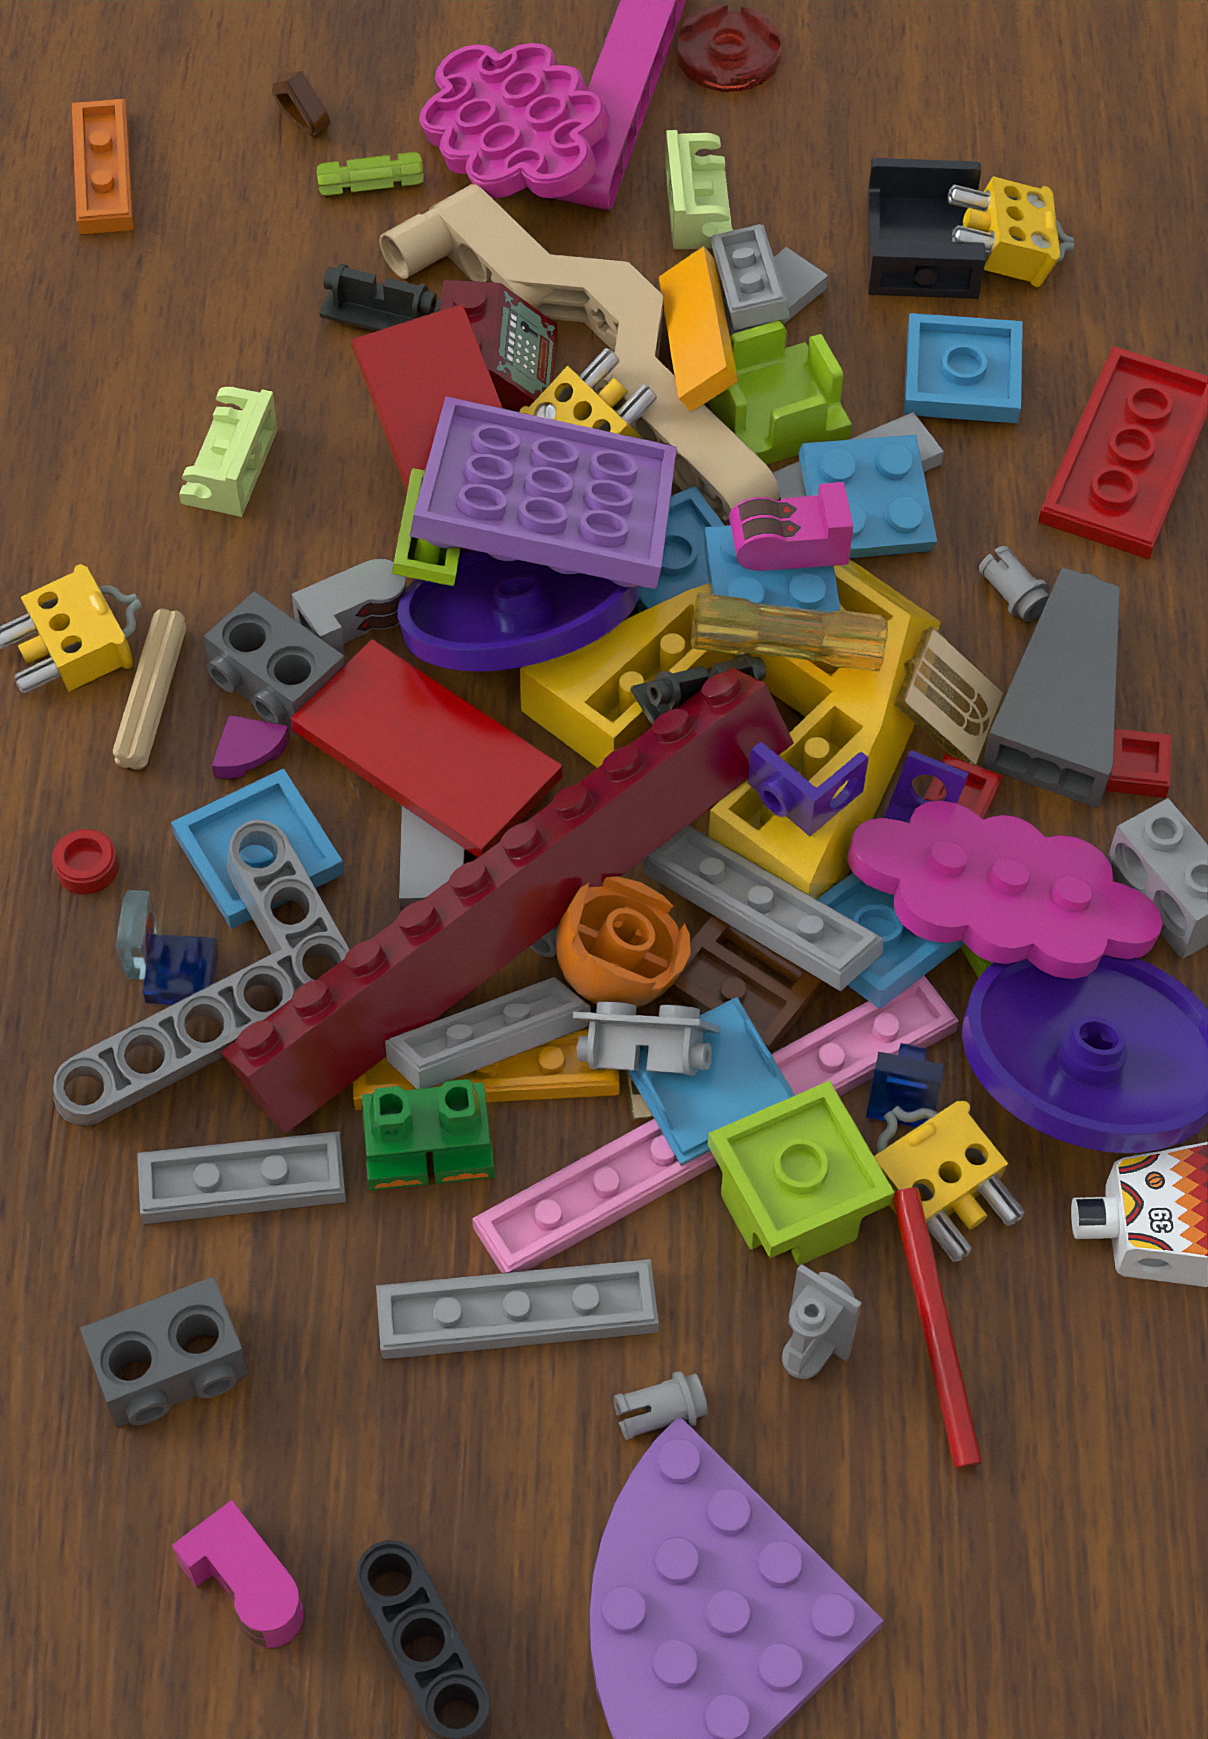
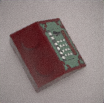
M443 280L440 311L463 304L502 408L520 412L523 406L530 407L554 379L557 324L501 283Z

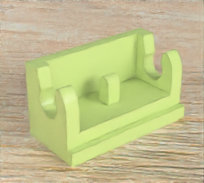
M666 130L665 176L673 250L700 249L703 246L705 248H712L710 242L712 235L733 231L725 174V158L716 155L704 157L695 155L700 149L714 150L721 147L720 137L715 134H678L677 130Z
M222 387L219 389L215 399L225 404H235L242 410L216 406L213 413V422L194 466L186 467L182 479L187 481V483L182 486L179 496L183 505L242 517L278 430L274 396L272 391L263 389L259 393L235 387Z

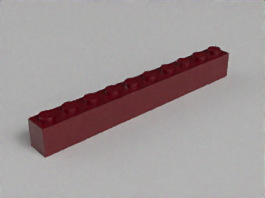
M732 667L726 672L709 678L698 693L678 708L660 715L649 730L629 745L611 752L604 759L600 767L580 782L559 791L553 798L552 803L527 822L510 828L503 835L499 843L475 861L468 862L457 868L446 883L426 898L405 907L398 915L397 920L370 940L360 942L352 947L340 963L317 980L309 981L299 987L292 995V998L264 1020L254 1022L240 1033L237 1040L221 1051V1053L257 1107L285 1134L383 1060L386 1057L385 1041L431 1023L560 923L569 904L582 886L589 883V887H603L602 883L606 877H621L748 779L751 749L759 742L764 743L778 756L792 746L794 742L767 685Z

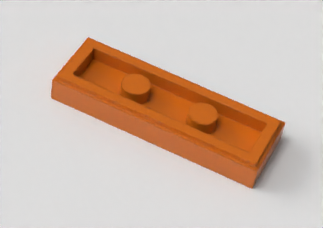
M114 99L72 103L76 220L79 235L134 230L126 100Z

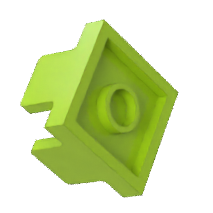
M780 320L737 332L730 336L738 381L708 401L713 413L766 465L798 455L804 443L850 439L852 423L840 401L843 371L823 335L818 334L809 337V346L804 342L785 348L787 330Z
M830 1080L708 1134V1147L723 1175L721 1197L749 1249L751 1250L763 1245L769 1258L792 1249L791 1254L797 1265H801L847 1245L857 1239L863 1217L889 1206L893 1202L895 1192Z

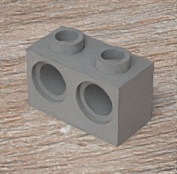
M1167 798L1117 826L1107 859L1111 864L1113 876L1118 883L1142 892L1154 902L1161 912L1163 922L1160 934L1179 957L1184 959L1208 945V844L1171 800Z

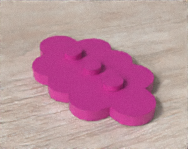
M538 43L517 45L502 54L490 46L474 44L455 50L442 60L435 74V80L440 92L430 98L420 112L419 121L428 141L439 147L449 170L454 173L468 174L471 184L481 187L491 198L507 197L526 187L540 197H563L578 191L590 181L596 169V160L591 147L605 136L610 127V116L601 96L587 90L583 76L578 69L572 66L558 65L552 49Z
M940 800L926 802L915 809L909 823L887 818L865 821L857 826L847 850L848 865L854 875L866 885L894 895L895 914L902 925L913 934L928 941L941 943L962 940L979 957L994 963L1010 964L1027 958L1038 969L1055 977L1068 979L1086 977L1096 970L1102 955L1123 959L1144 956L1152 950L1163 926L1161 912L1151 899L1134 888L1113 882L1110 862L1104 853L1091 843L1077 837L1064 835L1045 838L1029 822L1013 816L1000 815L982 820L973 811L957 803Z

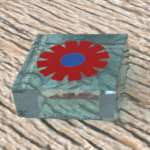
M127 890V894L123 896L116 948L123 973L126 974L127 978H150L158 926L150 891Z

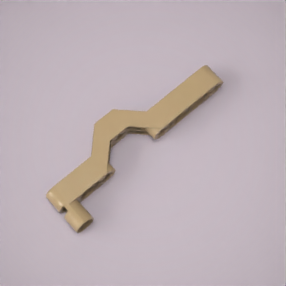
M476 184L465 187L429 208L428 212L417 214L380 236L379 243L386 262L393 272L402 279H407L448 256L472 281L501 283L550 319L584 322L614 351L620 360V363L594 391L599 393L613 377L621 383L628 392L613 407L616 412L642 384L649 386L656 393V401L641 415L632 427L642 436L641 439L677 447L673 482L682 491L696 486L724 526H727L726 519L729 518L731 510L738 503L746 499L768 497L779 501L780 489L776 478L767 465L704 404L690 412L678 399L675 376L658 360L663 328L664 295L629 262L549 254L498 203Z

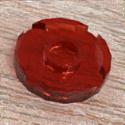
M715 5L697 11L683 22L677 41L678 65L687 78L703 88L720 92L746 91L762 85L775 74L781 60L780 32L768 17L754 9L741 6V12L728 11V5Z

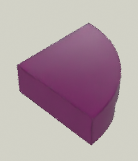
M229 715L212 763L213 776L215 778H239L246 775L245 771L260 766L269 759L274 761L282 754L290 740L289 727Z

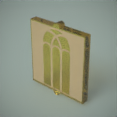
M933 627L927 628L922 633L913 658L904 663L907 673L894 705L952 757L977 766L1005 692Z

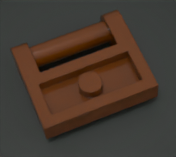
M712 915L690 941L691 955L682 972L666 993L687 1007L700 1009V1015L737 997L771 1053L808 1006L820 998L829 984ZM730 941L794 982L793 986L790 989L723 947L722 944L724 945Z

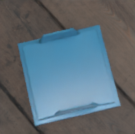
M737 997L699 1016V1019L721 1027L720 1034L703 1033L702 1043H709L712 1050V1059L708 1070H698L695 1076L646 1071L649 1047L640 1046L638 1071H628L681 1166L711 1151L708 1147L709 1132L795 1096Z

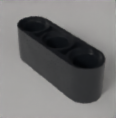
M386 1540L375 1543L363 1553L357 1566L356 1578L364 1611L427 1738L488 1739L491 1734L492 1715L487 1688L420 1557L412 1547L401 1541ZM387 1572H401L410 1578L411 1582L407 1589L395 1596H382L372 1588L376 1579ZM421 1635L434 1636L444 1644L441 1653L433 1660L426 1662L412 1660L407 1657L404 1650L411 1640ZM455 1700L467 1701L478 1710L474 1721L467 1727L460 1729H451L442 1725L437 1719V1715L443 1706Z

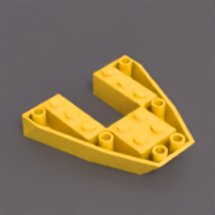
M849 559L848 565L834 566L842 616L840 633L716 641L708 583L689 589L623 620L609 633L585 647L555 659L520 668L521 711L598 768L611 752L629 745L652 727L630 691L631 686L650 682L662 671L676 673L702 666L706 669L711 668L715 663L733 660L736 655L741 653H749L753 657H760L766 667V676L761 682L767 685L773 695L805 717L789 733L794 744L782 752L779 757L817 788L859 752H863L869 757L864 790L814 834L808 836L786 816L780 817L771 812L763 803L759 793L748 784L747 779L710 810L708 837L817 899L848 876L851 868L847 861V850L857 826L874 818L906 747L918 712L906 703L905 699L932 632L935 630L938 633L941 621ZM927 648L924 659L930 663L933 651ZM922 661L918 671L927 678L929 666ZM917 674L913 685L921 693H923L925 680ZM848 781L837 790L832 799L844 789Z

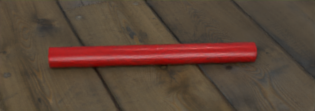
M919 1188L901 1189L895 1191L893 1203L954 1468L960 1469L981 1464L982 1459Z

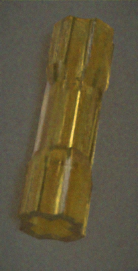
M698 593L691 626V645L696 650L737 655L747 652L822 661L831 666L877 672L880 671L884 661L888 638V620L884 619V615L843 610L832 612L753 603L745 598Z

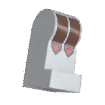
M373 559L292 593L295 621L343 654L345 659V643L368 633L369 630H386L400 624L397 609L401 596L407 588L406 577L392 574L394 562L390 560Z

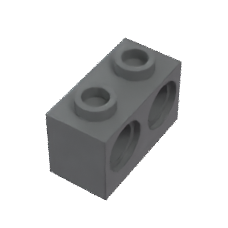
M255 591L203 636L208 658L207 670L215 683L227 692L237 691L252 702L257 713L265 721L288 726L289 731L298 737L300 735L292 730L290 718L345 666L343 654Z
M214 1276L80 1328L116 1427L129 1422L132 1425H143L163 1417L170 1410V1406L194 1396L212 1398L221 1395L233 1388L237 1383V1379L249 1375L243 1349ZM208 1335L218 1339L216 1344L207 1352L192 1354L184 1351L186 1345L198 1336ZM142 1361L150 1364L148 1371L136 1380L126 1381L117 1378L122 1368L129 1363Z

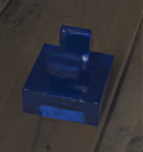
M151 934L142 989L145 1003L174 1005L213 985L218 957L216 938Z
M900 1042L898 1055L878 1051L866 1117L886 1121L884 1116L897 1106L905 1112H914L921 1108L936 1111L945 1064L925 1061L927 1047ZM923 1118L915 1122H903L897 1119V1124L919 1127L929 1119Z

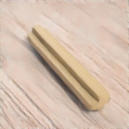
M162 608L153 614L113 748L115 763L122 768L130 767L140 770L148 763L187 629L184 615L177 610L169 611Z

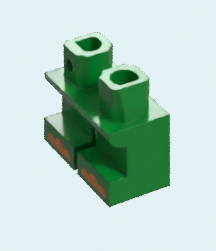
M469 1079L445 1081L442 1087L403 1090L400 1086L376 1088L373 1094L362 1095L368 1191L429 1185L426 1152L431 1151L433 1153L435 1184L496 1178L484 1082L472 1083Z

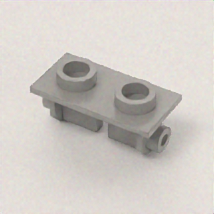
M597 1002L596 1013L573 1012V1019L589 1024L588 1036L581 1035L578 1040L577 1058L580 1062H588L589 1067L595 1070L638 1071L640 1046L649 1047L646 1071L695 1076L698 1070H708L712 1059L711 1045L709 1043H702L703 1033L720 1034L721 1028L699 1019L700 1009L686 1006L661 1005L659 1016L636 1015L637 1006L633 1004Z
M802 1264L797 1269L788 1324L793 1330V1336L783 1349L782 1363L786 1371L792 1376L807 1379L820 1372L832 1353L844 1361L848 1360L862 1302L855 1299L852 1290L836 1276L826 1272L816 1274Z

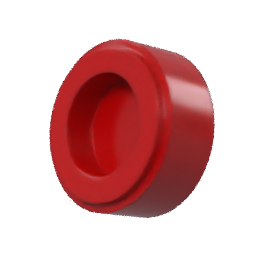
M80 829L68 833L58 841L52 853V863L59 883L68 891L76 894L99 892L109 886L118 873L119 862L115 846L107 835L97 830Z

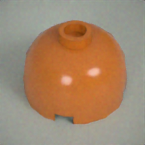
M617 876L606 877L602 883L603 887H589L588 883L582 886L574 896L561 918L556 932L557 961L564 978L579 995L596 1005L597 1002H619L633 1004L637 1007L645 1006L665 993L682 972L691 955L690 933L685 923L679 930L676 922L668 914L673 905L662 894L642 882Z

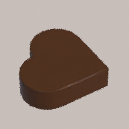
M303 71L288 73L272 85L273 96L281 110L288 117L293 118L307 135L315 136L330 125L329 115Z

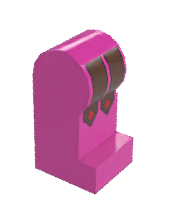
M844 482L819 484L818 495L782 498L781 501L768 497L746 499L738 503L730 512L729 520L738 563L744 568L755 571L849 564L854 526Z
M232 1500L172 1545L180 1567L196 1587L212 1575L235 1603V1610L246 1637L255 1645L265 1648L281 1647L292 1641L300 1632L304 1620L303 1605L293 1578Z

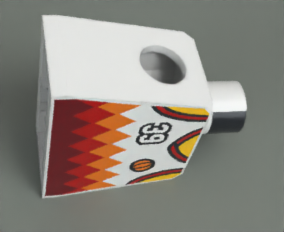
M1208 1142L1121 1158L1113 1164L1106 1183V1197L1073 1198L1071 1221L1075 1239L1111 1238L1117 1273L1126 1277L1208 1287Z

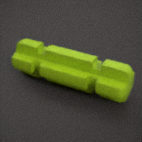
M418 152L397 154L398 159L390 160V155L346 160L347 166H339L338 161L320 163L317 165L316 171L318 188L321 195L333 196L343 194L342 189L350 188L351 193L394 188V182L400 181L402 187L420 185L424 179L422 159Z

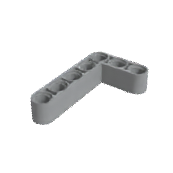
M252 820L245 822L237 828L230 840L226 864L229 878L272 954L65 1061L57 1070L53 1084L54 1103L58 1113L64 1120L80 1126L98 1123L223 1058L224 1056L221 1051L235 1042L246 1027L267 1018L288 1002L299 987L313 980L304 972L302 966L304 960L315 955L324 956L336 966L345 958L349 951L346 942L286 835L277 825L265 820ZM250 845H261L273 854L275 861L268 867L253 868L241 859L240 851ZM282 900L294 901L302 907L306 918L294 925L283 924L273 916L271 906ZM264 985L275 991L280 1004L274 1010L259 1012L252 1009L246 1003L244 993L250 987ZM206 1015L218 1022L222 1033L214 1041L208 1043L197 1042L187 1034L185 1024L192 1017ZM137 1046H150L160 1053L163 1063L155 1072L140 1074L131 1070L125 1060L127 1053ZM87 1076L100 1083L103 1088V1094L95 1103L84 1106L71 1102L64 1090L74 1078Z

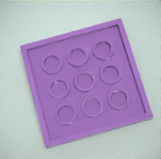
M445 396L413 515L410 537L427 540L432 545L442 548L457 546L485 552L493 558L502 561L522 560L541 564L563 574L583 573L606 578L623 587L643 586L656 589L662 566L677 447Z

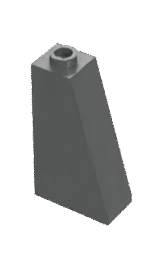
M1062 567L989 732L982 767L1099 809L1113 766L1120 586L1102 581L1091 574H1082Z

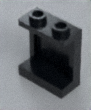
M874 158L871 160L867 191L868 295L979 299L985 266V243L952 242L953 230L957 225L963 226L964 214L968 208L949 204L948 193L953 185L974 190L979 189L981 178V164L979 162Z

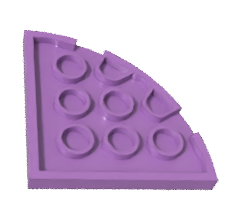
M677 1418L652 1443L633 1469L614 1504L601 1539L593 1573L589 1619L591 1662L597 1697L613 1739H769L881 1629L884 1620L682 1418Z

